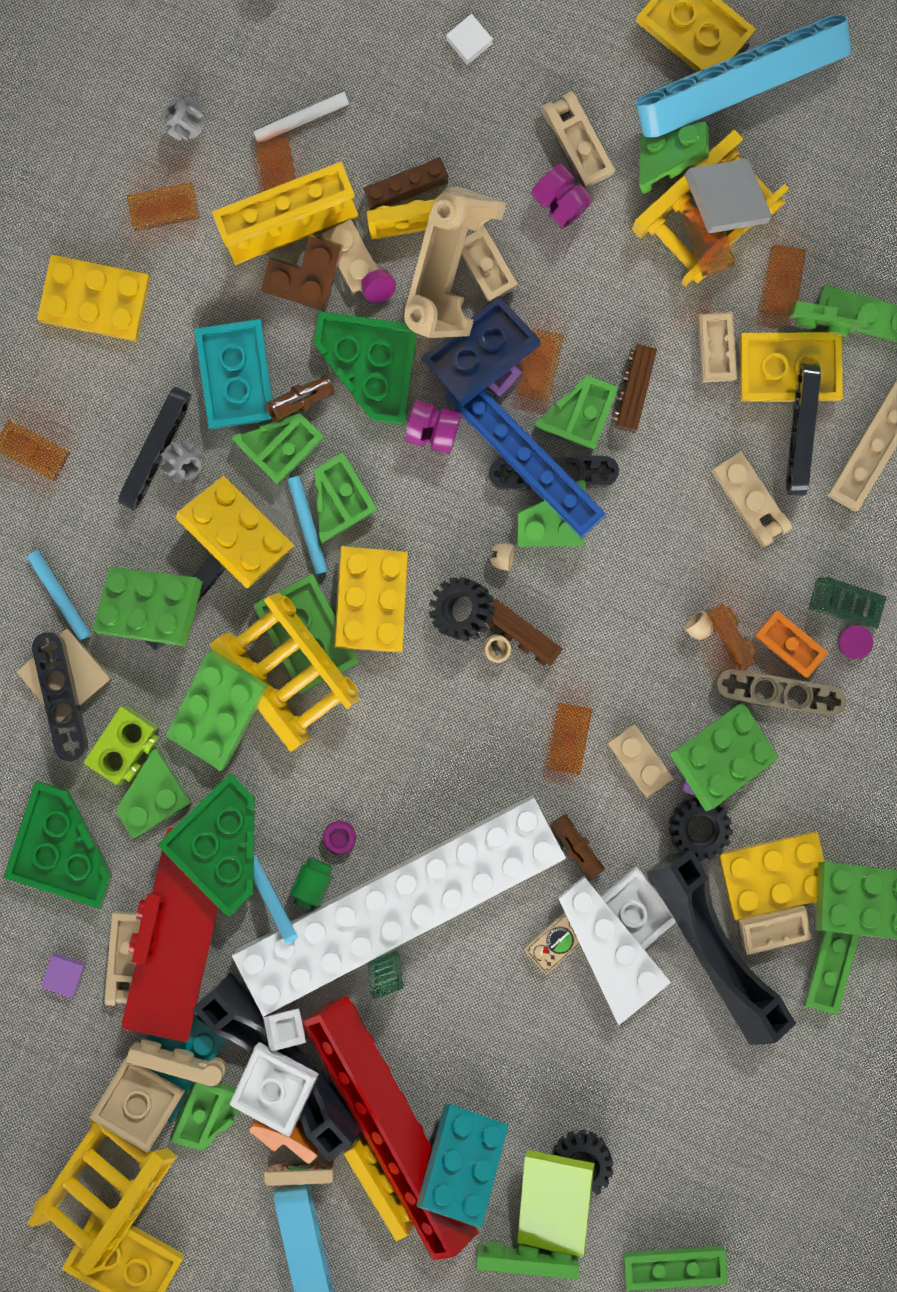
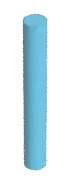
M295 476L287 479L315 575L328 572L300 476Z
M36 550L27 556L29 562L79 641L81 642L90 637L91 633L40 552Z
M254 854V882L285 943H292L298 936L257 856Z

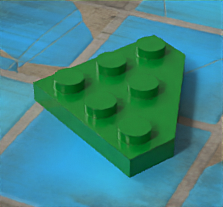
M318 311L314 340L315 348L372 422L405 426L417 333L410 330L407 324L403 322Z
M230 773L157 844L228 918L254 893L255 797Z
M35 781L3 878L100 909L103 905L112 873L71 792L41 781Z

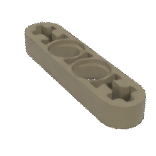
M725 669L715 679L717 693L727 699L824 716H836L846 706L844 692L834 686L738 669ZM730 674L734 675V681L747 683L746 676L751 677L747 686L748 697L743 696L746 691L745 689L733 688L731 694L727 693L728 688L722 686L723 679H729ZM761 680H766L772 685V694L767 699H760L755 693V686ZM793 686H800L805 692V699L799 705L792 704L788 699V692ZM812 688L817 689L814 694L815 696L827 697L832 692V698L837 699V705L830 706L828 711L825 703L813 702L814 708H809L813 700Z

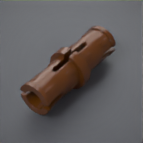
M323 375L319 379L303 386L297 384L291 387L290 392L274 400L267 401L266 408L272 420L278 421L280 418L298 410L304 412L310 408L311 404L327 396L334 395V387L329 377ZM308 393H311L309 396H306V397H304V398H302V399H300V400H297V401H295L294 403H291V404H290V401H293V400H295V399H297V398H299V397H302V396H304V395H306V394H308Z
M567 813L549 825L566 848L565 854L568 857L572 856L588 881L604 871L605 866L601 864L588 846L590 841L586 836H581L568 818Z

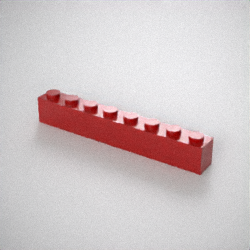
M346 995L329 1001L304 1019L302 1024L433 1260L454 1258L479 1232L476 1226L416 1207L432 1147L424 1134L422 1125L416 1120L405 1095L400 1091L388 1064L384 1062L372 1035L367 1031L358 1015L356 1006L351 1002L349 996Z

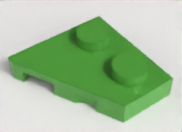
M706 121L685 125L657 137H645L642 133L640 134L639 187L642 194L653 190L651 184L664 176L669 175L672 179L681 174L687 167L696 165L709 157V128Z
M800 301L791 304L788 318L796 319L795 325L809 329H815L816 324L829 327V333L840 336H848L849 332H855L867 327L870 316L868 312L859 311L858 314L840 311L838 307Z
M587 375L574 389L561 398L552 409L536 421L534 429L594 451L618 387Z
M301 413L287 417L277 423L272 422L260 426L259 429L242 435H234L231 438L277 485L325 439Z
M344 453L314 469L320 531L319 539L323 544L378 511Z
M585 480L577 481L576 483L586 492ZM544 500L517 511L518 547L585 546V537L581 539Z
M156 748L151 751L117 807L116 812L132 838L135 839L189 805L192 801L160 750Z
M192 1082L171 1131V1142L203 1151L215 1140L218 1133L225 1131L235 1122L234 1117L241 1112L229 1105L236 1087L218 1083L215 1086H207Z

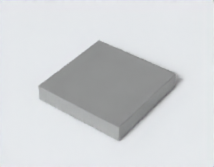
M748 159L693 167L687 170L685 177L708 234L766 224L771 219L772 215Z

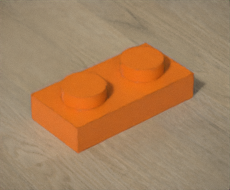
M774 610L753 635L803 678H808L829 653L778 610Z

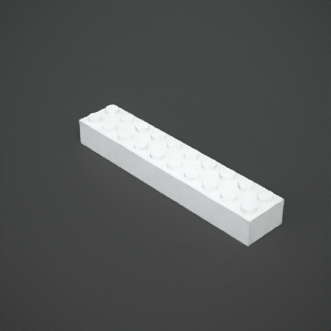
M531 795L290 921L298 936L294 942L285 943L279 929L276 928L238 948L232 955V958L264 1017L566 858L535 798Z

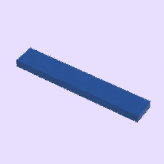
M485 390L463 407L449 392L444 396L446 401L456 411L462 412L461 416L581 539L606 517V513Z

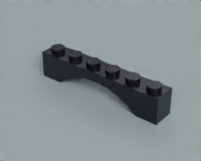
M689 849L667 855L646 873L749 1045L776 1043L796 1025L795 1020L780 995L751 971L727 939L713 908L709 877L693 850Z
M231 972L208 991L192 1008L215 1034L231 1040L252 1054L259 1042L269 1047L264 1019L254 998ZM296 1045L276 1050L319 1073L301 1112L300 1119L308 1139L330 1162L353 1144L361 1129L342 1096Z

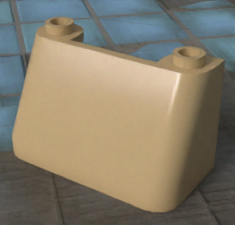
M460 187L446 188L435 199L405 307L404 318L410 330L428 338L470 336L474 320L465 317L461 309L464 298L452 294L451 289L468 229L483 232L485 226L483 224L491 219L502 220L506 202Z

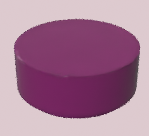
M377 269L368 273L361 282V290L366 299L371 303L386 301L393 295L396 289L395 280L385 269Z
M858 625L849 626L840 632L837 646L845 657L860 659L871 652L873 637L865 627Z
M344 820L330 823L323 833L324 846L329 852L337 855L348 853L354 847L357 840L355 828Z

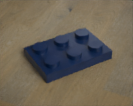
M500 296L470 318L474 320L470 336L446 337L421 357L424 365L462 407L541 345L539 337Z

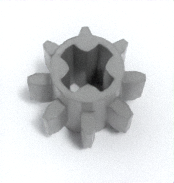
M189 96L186 100L182 98L171 100L163 112L164 124L168 127L166 133L178 141L182 137L186 140L196 138L201 133L205 124V119L202 117L204 113L199 111L201 105Z
M187 439L182 444L171 442V445L161 454L165 462L161 470L177 483H180L182 479L192 481L203 469L199 459L204 454Z

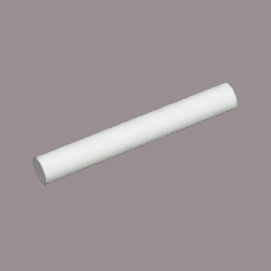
M341 92L255 130L253 134L257 143L261 144L349 105L345 92Z

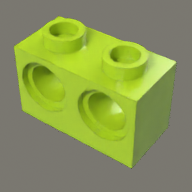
M120 706L83 763L116 785L123 784L126 780L131 782L141 768V765L137 762L143 753L149 754L158 743L160 737L156 734L160 727L129 706ZM133 723L137 724L142 731V736L138 742L131 741L127 736V729ZM112 752L119 753L123 758V765L119 770H115L109 765L108 760Z

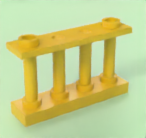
M734 129L709 152L708 158L699 162L694 167L741 160L738 157L740 155L738 148L743 138ZM684 175L635 220L632 230L640 239L648 232L651 235L656 234L689 270L681 281L686 287L693 280L697 284L700 283L712 271L709 265L752 226L737 228L725 239L718 232L708 234L700 212L690 203L691 197L689 194L691 190ZM755 175L770 213L773 216L786 203L782 198L789 190V187L784 184L773 194ZM674 210L676 213L680 211L714 248L701 261L665 225L667 221L664 217L670 211Z
M342 161L212 211L226 248L228 247L235 265L338 226L349 219L359 218L352 200L355 198Z
M279 592L268 596L264 600L270 611L237 637L229 632L219 636L209 646L218 654L268 684L257 709L289 751L292 752L311 738L307 733V727L339 702L348 709L361 700V698L357 694L358 689L354 682L342 675L295 613L296 607L288 597L282 596ZM280 621L291 638L261 662H253L246 653V647ZM300 648L312 664L281 689H274L266 679L267 673ZM321 675L332 692L301 716H294L287 707V700Z
M93 1120L89 1124L91 1126L90 1130L48 1193L42 1195L33 1206L34 1213L27 1222L31 1227H35L51 1221L83 1249L81 1253L84 1256L77 1265V1268L86 1276L103 1269L177 1158V1155L169 1148L147 1153ZM106 1135L140 1164L139 1168L141 1171L135 1180L129 1181L96 1152ZM87 1164L121 1192L120 1197L122 1199L116 1208L110 1209L77 1180ZM68 1192L101 1220L103 1228L97 1237L91 1238L58 1208Z

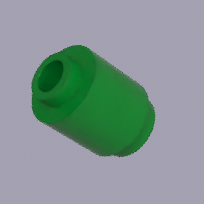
M308 857L306 864L302 863L289 893L295 897L293 903L308 910H312L313 905L320 907L333 878L330 875L333 867Z

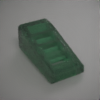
M830 577L818 578L815 582L809 609L878 629L887 596ZM841 592H844L841 608H837ZM858 596L854 613H852L851 608L853 605L854 597ZM868 599L871 600L867 617H864L863 612Z
M394 951L368 962L369 988L372 999L404 989L407 973L399 952Z

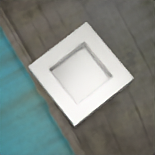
M472 14L446 34L447 42L467 65L493 44V38Z
M299 1008L263 1017L270 1051L306 1043Z

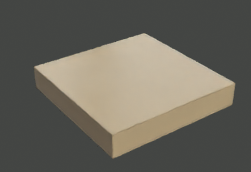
M67 628L60 636L64 639L81 707L108 684L112 678L75 634ZM50 642L42 649V652L49 654L51 663L44 662L45 668L62 665L61 660L53 661L52 650L57 649L56 643ZM33 657L16 673L44 704ZM53 671L48 677L49 686L54 690L61 689L65 684L64 674L60 671ZM65 703L60 704L55 711V716L60 722H63L73 714L71 707Z
M126 1056L89 1118L148 1153L185 1090L148 1068L126 1062Z

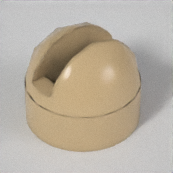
M506 543L495 545L490 551L497 553V557H489L491 565L500 570L510 571L514 560L515 546Z
M702 610L694 614L685 623L684 630L691 637L697 640H704L711 635L714 623L705 611Z
M492 635L485 640L483 652L490 661L501 663L510 656L511 645L503 636ZM494 640L501 652L497 656L491 646V642Z

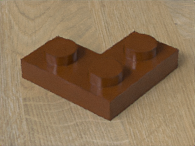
M310 235L301 267L275 258H269L261 292L321 311L327 310L343 244Z

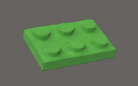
M109 567L92 630L102 635L186 646L203 582L197 577Z
M314 574L277 592H280L282 596L288 597L296 607L295 613L341 673L360 663L353 649L334 648L336 616ZM265 599L253 605L260 618L270 611V608L264 602ZM280 621L267 630L276 649L291 638ZM300 648L283 660L292 679L312 664ZM319 675L302 688L299 693L302 694L325 682V680Z
M214 650L207 652L166 737L216 769L224 770L227 768L268 684Z
M744 702L730 708L669 753L705 811L717 807L779 759Z
M826 861L819 862L815 930L897 940V870Z

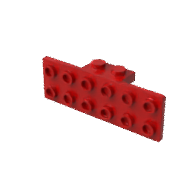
M169 827L166 831V835L174 828ZM163 851L161 852L152 893H147L146 900H140L137 909L136 919L141 920L138 933L132 934L128 953L133 954L131 962L136 964L121 1027L129 1031L187 1042L195 1011L192 1008L198 1001L218 907Z

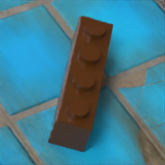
M441 157L364 187V195L370 210H375L380 206H391L448 183V174Z
M637 344L634 350L630 349L628 361L631 362L629 370H625L623 381L626 382L625 389L620 390L618 402H621L620 409L615 410L613 422H616V429L633 433L638 430L657 352L656 348Z
M495 599L492 603V606L495 607V613H489V617L494 620L492 624L487 622L486 624L493 629L496 626L503 631L501 633L502 636L510 642L512 639L520 643L518 648L526 654L529 651L536 655L534 660L542 666L546 664L551 666L563 648L499 600Z

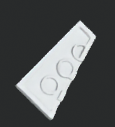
M584 876L558 897L618 1025H620L671 982Z

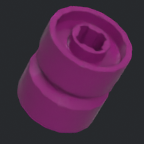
M562 163L547 172L530 192L531 196L542 208H550L549 216L560 229H564L586 211L594 200L582 185L573 184L575 177Z
M416 400L408 423L405 442L420 447L428 443L431 444L432 450L450 455L462 412L447 408L436 411L433 404Z

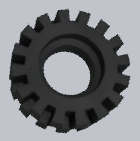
M460 577V579L450 578V583L445 581L441 583L440 586L443 590L439 591L436 589L433 595L438 598L436 601L430 600L429 604L435 607L434 611H429L430 617L436 619L432 622L434 627L439 628V632L463 641H470L469 638H479L478 632L485 634L488 630L484 626L485 623L492 624L494 620L489 617V613H495V607L490 605L491 602H494L493 596L487 594L489 590L481 586V584L464 577ZM468 597L472 602L471 613L466 620L458 622L453 617V607L459 598Z
M698 798L682 802L679 808L676 807L674 809V815L669 819L670 828L668 830L673 845L680 852L692 849L700 861L706 858L708 860L714 859L716 854L721 855L724 852L722 849L725 845L729 846L731 842L729 841V836L733 833V829L730 828L732 822L727 816V812L719 805L712 810L705 811ZM697 816L707 817L713 826L711 836L702 842L692 840L688 834V824Z
M579 1130V1134H574L573 1131L568 1132L569 1137L564 1138L562 1136L559 1139V1145H554L553 1155L571 1159L578 1152L591 1154L595 1159L592 1192L595 1191L596 1195L601 1193L602 1186L607 1188L609 1185L608 1178L613 1176L612 1166L614 1165L609 1148L601 1137L597 1138L596 1133L591 1131L590 1134H586L585 1130Z

